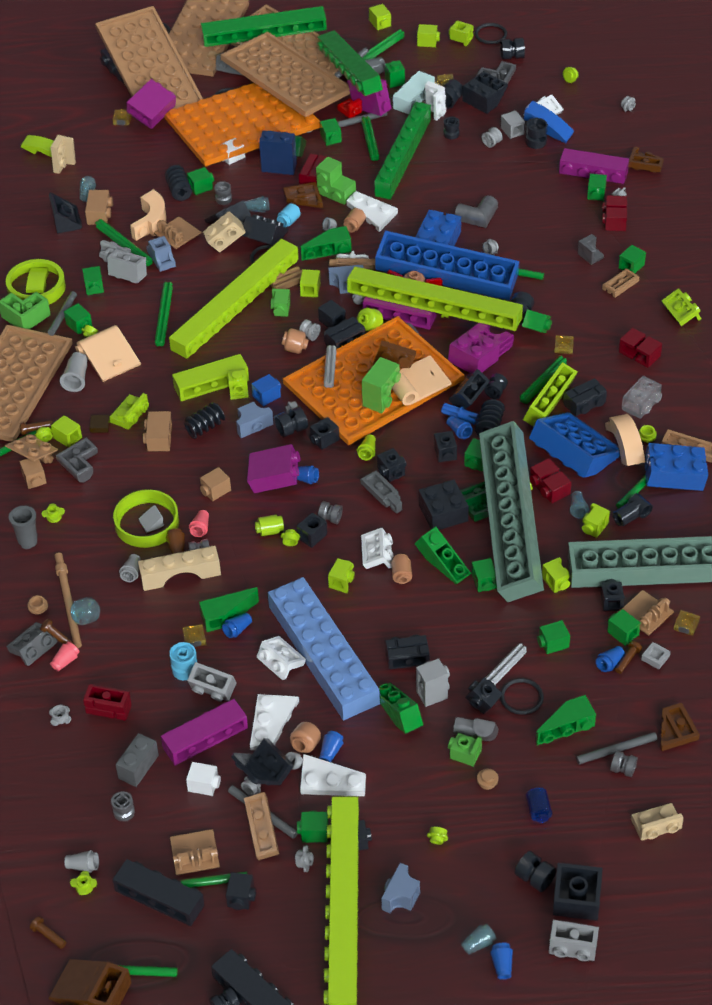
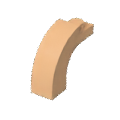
M155 190L141 196L142 210L147 215L130 225L132 238L135 241L149 233L154 237V232L158 230L157 222L159 220L166 221L165 202L162 196Z
M624 414L609 417L610 422L605 423L606 430L612 432L617 439L622 464L630 466L645 463L641 438L631 416Z

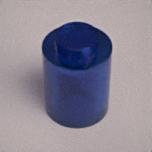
M533 788L526 793V799L531 819L539 823L548 821L553 813L546 789Z

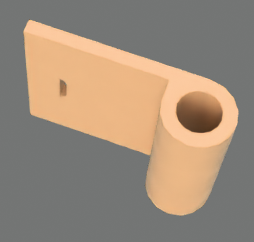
M116 325L78 341L77 346H75L76 352L85 354L102 382L141 365Z
M431 355L413 363L411 368L401 369V378L398 383L393 385L392 390L404 405H411L452 384Z

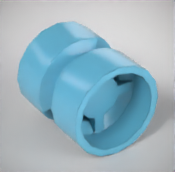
M180 642L175 644L169 653L172 674L178 680L184 681L188 680L193 666L197 662L196 649L192 644Z

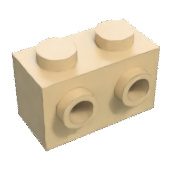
M230 211L203 231L207 242L219 253L246 233L242 222Z

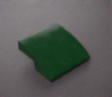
M485 481L460 490L469 506L468 515L474 522L489 517Z

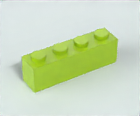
M241 354L172 374L174 388L181 401L229 387L227 371L246 369L247 381H249L248 367Z
M562 362L531 404L523 420L534 427L537 419L548 417L572 384L578 371Z

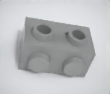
M118 249L107 256L108 275L133 283L140 282L147 275L146 257Z
M440 659L428 661L416 667V692L425 707L448 699V689H450L448 677H450L447 666H443Z
M195 662L187 680L192 691L201 695L203 693L210 694L212 699L220 702L222 700L229 701L236 686V681L232 675Z
M553 920L549 954H554L557 957L577 958L581 961H595L599 927Z

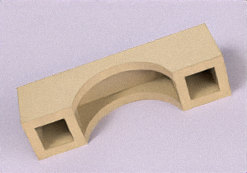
M216 546L138 561L144 591L163 587L170 577L179 573H194L201 579L221 575Z

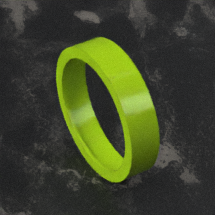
M33 259L24 261L13 267L7 274L6 287L8 295L13 293L21 300H25L31 295L17 292L11 284L20 275L30 272L31 268H48V271L59 276L57 284L51 290L40 294L48 299L49 305L57 301L65 291L66 285L63 270L59 265L49 260Z
M140 490L125 496L119 501L113 513L117 535L122 541L134 547L149 548L161 545L167 541V532L179 527L178 508L175 501L169 495L157 490ZM145 503L164 506L172 513L174 518L168 528L151 536L131 535L120 527L121 519L129 509Z

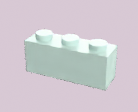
M418 71L398 92L394 93L392 98L393 109L409 115L415 102H423L426 99L425 84L428 81L435 83V77Z

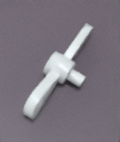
M351 251L349 255L338 254L336 258L369 259V256L356 255L354 251Z

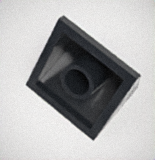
M50 192L49 200L57 234L81 229L83 226L77 206Z

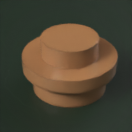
M33 596L29 600L28 610L32 614L44 613L48 608L47 600L42 596Z
M483 769L477 775V782L483 789H492L498 783V774L492 769Z

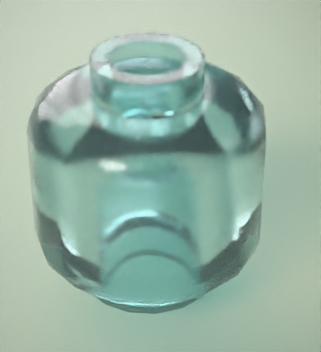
M93 598L79 599L71 606V617L79 625L93 623L100 616L99 604Z

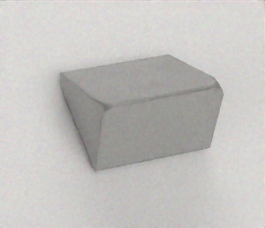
M155 505L139 518V522L146 533L164 526L163 517Z

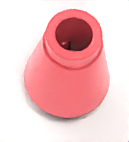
M200 510L189 524L190 533L193 536L202 537L207 533L209 513L207 511Z
M68 641L66 644H62L50 665L59 672L78 658L77 655L80 651L74 644Z

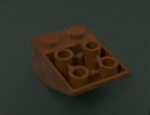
M70 959L49 999L64 1005H120L131 985L129 969L110 962Z

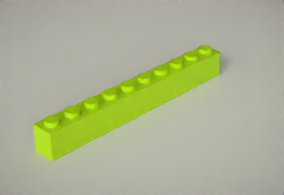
M280 239L169 337L171 350L186 359L194 354L197 349L204 343H207L215 333H218L243 308L251 303L260 293H263L271 283H274L280 273L284 274L289 267L297 262L299 257L298 247Z
M354 267L347 278L348 293L516 331L522 320L523 305L360 267Z
M332 797V805H328V819H332L331 825H327V838H331V845H327V858H331V865H326V877L330 878V885H326V898H330V905H326V919H330V926H325V940H329V947H325V961H329V968L324 969V982H329L328 990H324V1004L357 1005L358 797Z

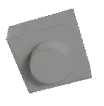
M652 642L643 653L641 660L660 669L670 657V651Z

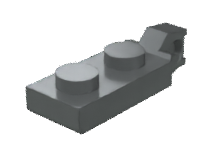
M377 471L360 479L361 484L385 507L390 506L391 510L395 513L403 510L398 491Z

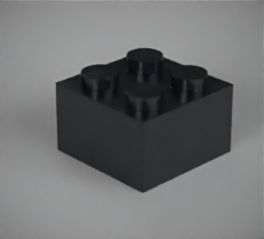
M455 480L418 490L419 507L431 530L435 527L441 530L468 522L469 506Z
M558 863L553 916L598 921L603 868Z

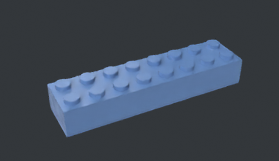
M304 577L269 591V608L297 651L306 659L305 663L342 720L344 721L379 705V688Z

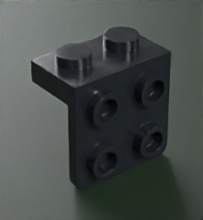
M263 738L253 754L233 753L231 756L235 761V765L248 775L249 781L254 784L281 785L294 767L290 760L268 738Z

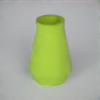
M371 434L365 436V439L357 449L358 456L362 460L367 461L375 456L376 438Z

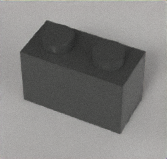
M138 733L116 763L118 779L137 787L159 756L157 742Z

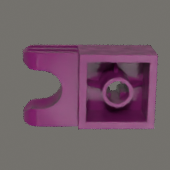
M478 323L450 344L448 361L469 373L476 369L484 372L512 347L514 335L508 331L501 334H493L490 332V325Z

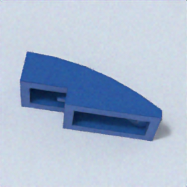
M532 101L524 112L525 121L532 118L544 119L548 124L547 135L559 141L567 143L574 133V130L559 116L535 101Z

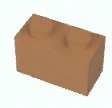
M89 190L85 210L87 225H96L95 223L99 219L108 223V218H111L110 207H113V197H110L109 190Z
M171 411L148 412V419L144 421V427L147 431L143 433V443L147 444L148 451H170L172 433Z

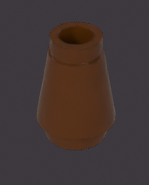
M178 528L169 530L166 540L172 554L184 552L185 534Z

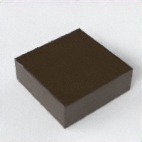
M91 415L90 433H109L110 415Z

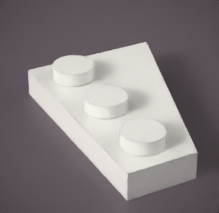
M357 191L347 199V206L351 209H361L366 215V222L376 226V230L379 232L398 214V208Z
M258 694L250 750H256L263 738H268L274 745L276 744L285 723L289 721L294 707H297L299 703V697Z
M303 755L301 794L365 796V773L312 756Z

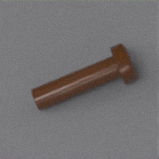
M53 420L26 425L24 422H21V434L26 435V432L35 431L41 427L51 428Z
M50 619L42 623L40 630L43 633L47 631L62 644H66L68 641L73 644L70 639L52 626L53 622Z
M630 641L628 644V651L615 668L618 674L624 671L636 653L639 654L642 647L638 642Z
M40 916L36 917L31 922L30 929L33 932L39 931L56 946L63 949L67 942L43 924V918Z

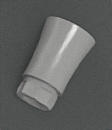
M75 352L68 360L65 371L60 378V384L65 390L78 392L84 388L87 369V357L85 354Z

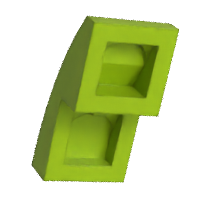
M28 135L21 148L33 154L39 151L52 157L51 146L54 141L40 136Z
M48 268L30 269L26 293H44L46 279L49 274Z

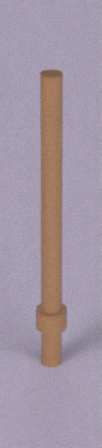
M56 553L55 570L60 579L73 644L80 648L82 643L67 578V565L64 563L62 553Z

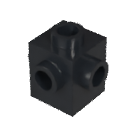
M394 448L377 455L378 471L388 482L405 475L406 461Z
M484 677L479 682L475 680L468 687L470 692L465 698L471 706L484 714L493 707L503 693L496 688L492 681Z

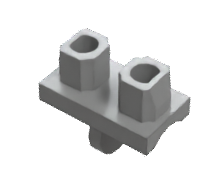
M105 240L100 242L101 251L99 257L104 258L105 262H107V256L116 249L131 253L130 248L120 247L115 242Z

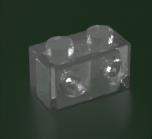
M642 376L623 396L622 410L641 419L650 412L655 403L660 401L662 385Z

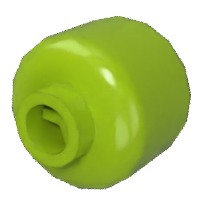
M364 308L358 313L357 320L365 327V331H371L383 324L382 313L377 309Z

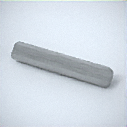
M328 345L326 349L324 387L326 388L334 386L336 346Z
M521 643L517 644L485 678L496 685L526 654V646H523Z

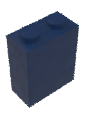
M263 130L259 140L262 172L294 175L297 166L295 133Z

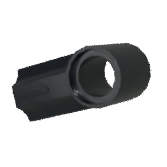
M636 493L628 500L627 504L614 511L612 517L618 526H625L638 517H647L651 513L653 505L639 493Z

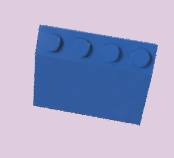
M571 413L537 419L529 437L530 440L535 442L536 446L548 451L550 456L558 458L562 461L563 465L572 468L581 477L596 475L620 457L618 445Z

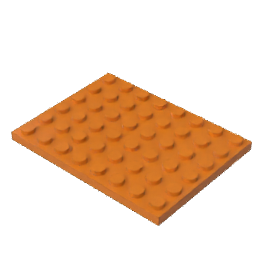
M256 83L244 85L207 99H201L197 102L171 109L164 116L166 121L204 166L259 149V140L263 130L295 133V136L320 128V121L314 114L304 117ZM236 138L233 141V146L240 147L243 144L244 147L230 152L228 158V153L226 152L228 146L223 143Z
M397 316L336 349L334 386L332 388L324 387L326 355L283 378V384L321 420L329 417L339 427V437L349 446L462 382L465 379V375ZM382 340L415 350L416 356L413 363L431 355L452 384L411 405H404L391 389L392 403L383 413L363 406L362 379L372 368Z

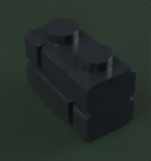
M354 316L347 320L345 319L340 324L329 327L324 331L325 345H334L338 349L364 335L365 327Z
M474 370L466 376L449 397V401L456 407L468 408L488 385L489 379L480 370Z
M594 378L565 392L563 403L576 417L580 414L588 413L592 408L604 405L607 391Z
M412 635L407 638L393 637L390 640H385L389 670L420 666L430 661L426 635Z

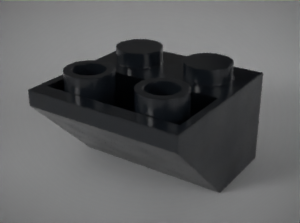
M483 71L463 85V102L488 114L498 106L508 87V83Z
M253 214L252 217L246 216L243 225L246 233L242 236L275 245L280 239L284 238L288 228L283 227L284 223Z

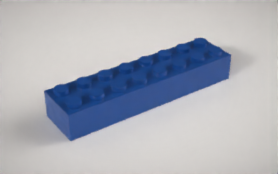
M385 231L375 256V269L383 272L392 270L403 276L408 272L417 271L424 275L425 280L441 278L443 286L510 301L519 274V261Z

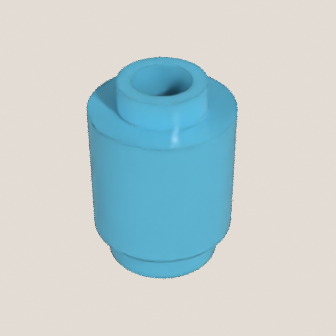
M288 204L278 214L277 222L284 223L283 227L291 226L301 215L299 207L295 204Z

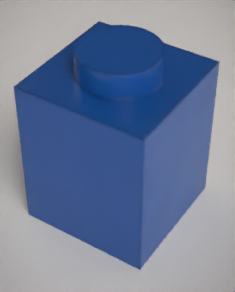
M270 374L251 383L252 395L262 406L281 397V384Z

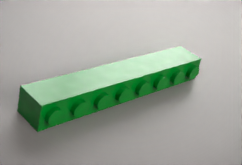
M323 6L201 23L205 47L245 42L266 32L271 33L275 37L327 30Z
M335 30L317 36L319 51H322L330 63H333L335 68H338L340 73L344 74L346 79L351 81V84L357 88L358 92L367 96L383 90L380 75Z
M415 102L375 179V197L391 200L431 121L430 104Z

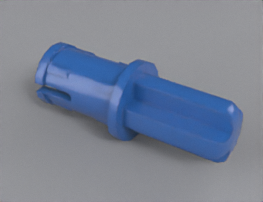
M444 403L441 410L443 414L455 416L474 425L479 416L478 413L465 410L462 406L459 408Z

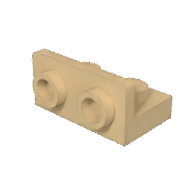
M57 135L51 146L54 173L60 174L66 164L75 165L73 138Z
M670 803L632 814L631 821L642 841L654 839L659 835L668 832L674 833L682 829L683 816L681 813L677 814L673 804Z

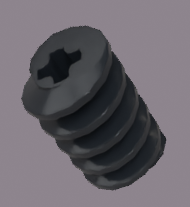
M180 165L169 167L165 172V179L173 198L178 201L188 199L192 194V189L184 168Z
M490 399L482 404L477 425L475 426V432L479 437V433L501 425L505 411V405L501 401Z
M212 402L209 406L198 410L197 413L186 417L184 422L185 428L189 435L196 439V433L201 436L203 431H209L208 426L213 429L215 424L220 425V419L225 421V415L220 406Z

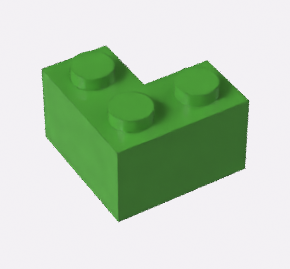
M327 157L316 167L319 193L345 205L347 199L356 191V181L342 176V163L333 158Z
M38 292L33 293L25 300H21L13 293L0 300L1 317L16 327L31 329L51 315L48 299Z
M382 357L377 360L362 379V401L364 407L379 413H383L386 408L390 407L392 403L391 389L401 378L400 364Z

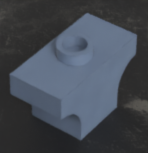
M165 236L148 241L149 246H146L147 252L160 272L176 267L171 246Z
M363 265L328 268L329 284L338 287L340 294L348 293L347 278L354 267L363 268Z
M255 402L238 408L239 420L236 423L237 433L240 438L273 425V412L269 407L260 408Z
M400 863L392 879L389 878L384 888L385 893L382 896V910L388 913L399 907L412 910L420 894V881L409 876L407 865Z

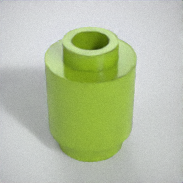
M275 514L259 517L258 522H255L256 533H260L262 537L279 534L280 531H284L282 516Z

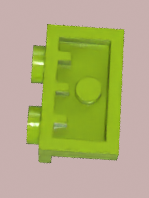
M679 288L662 300L664 306L681 326L693 317H696L698 321L701 319L699 307L695 303L691 304L690 301L692 300L686 292L682 293Z
M143 393L139 398L129 394L109 417L110 422L129 430L138 421L143 412L147 411L149 407L147 394Z

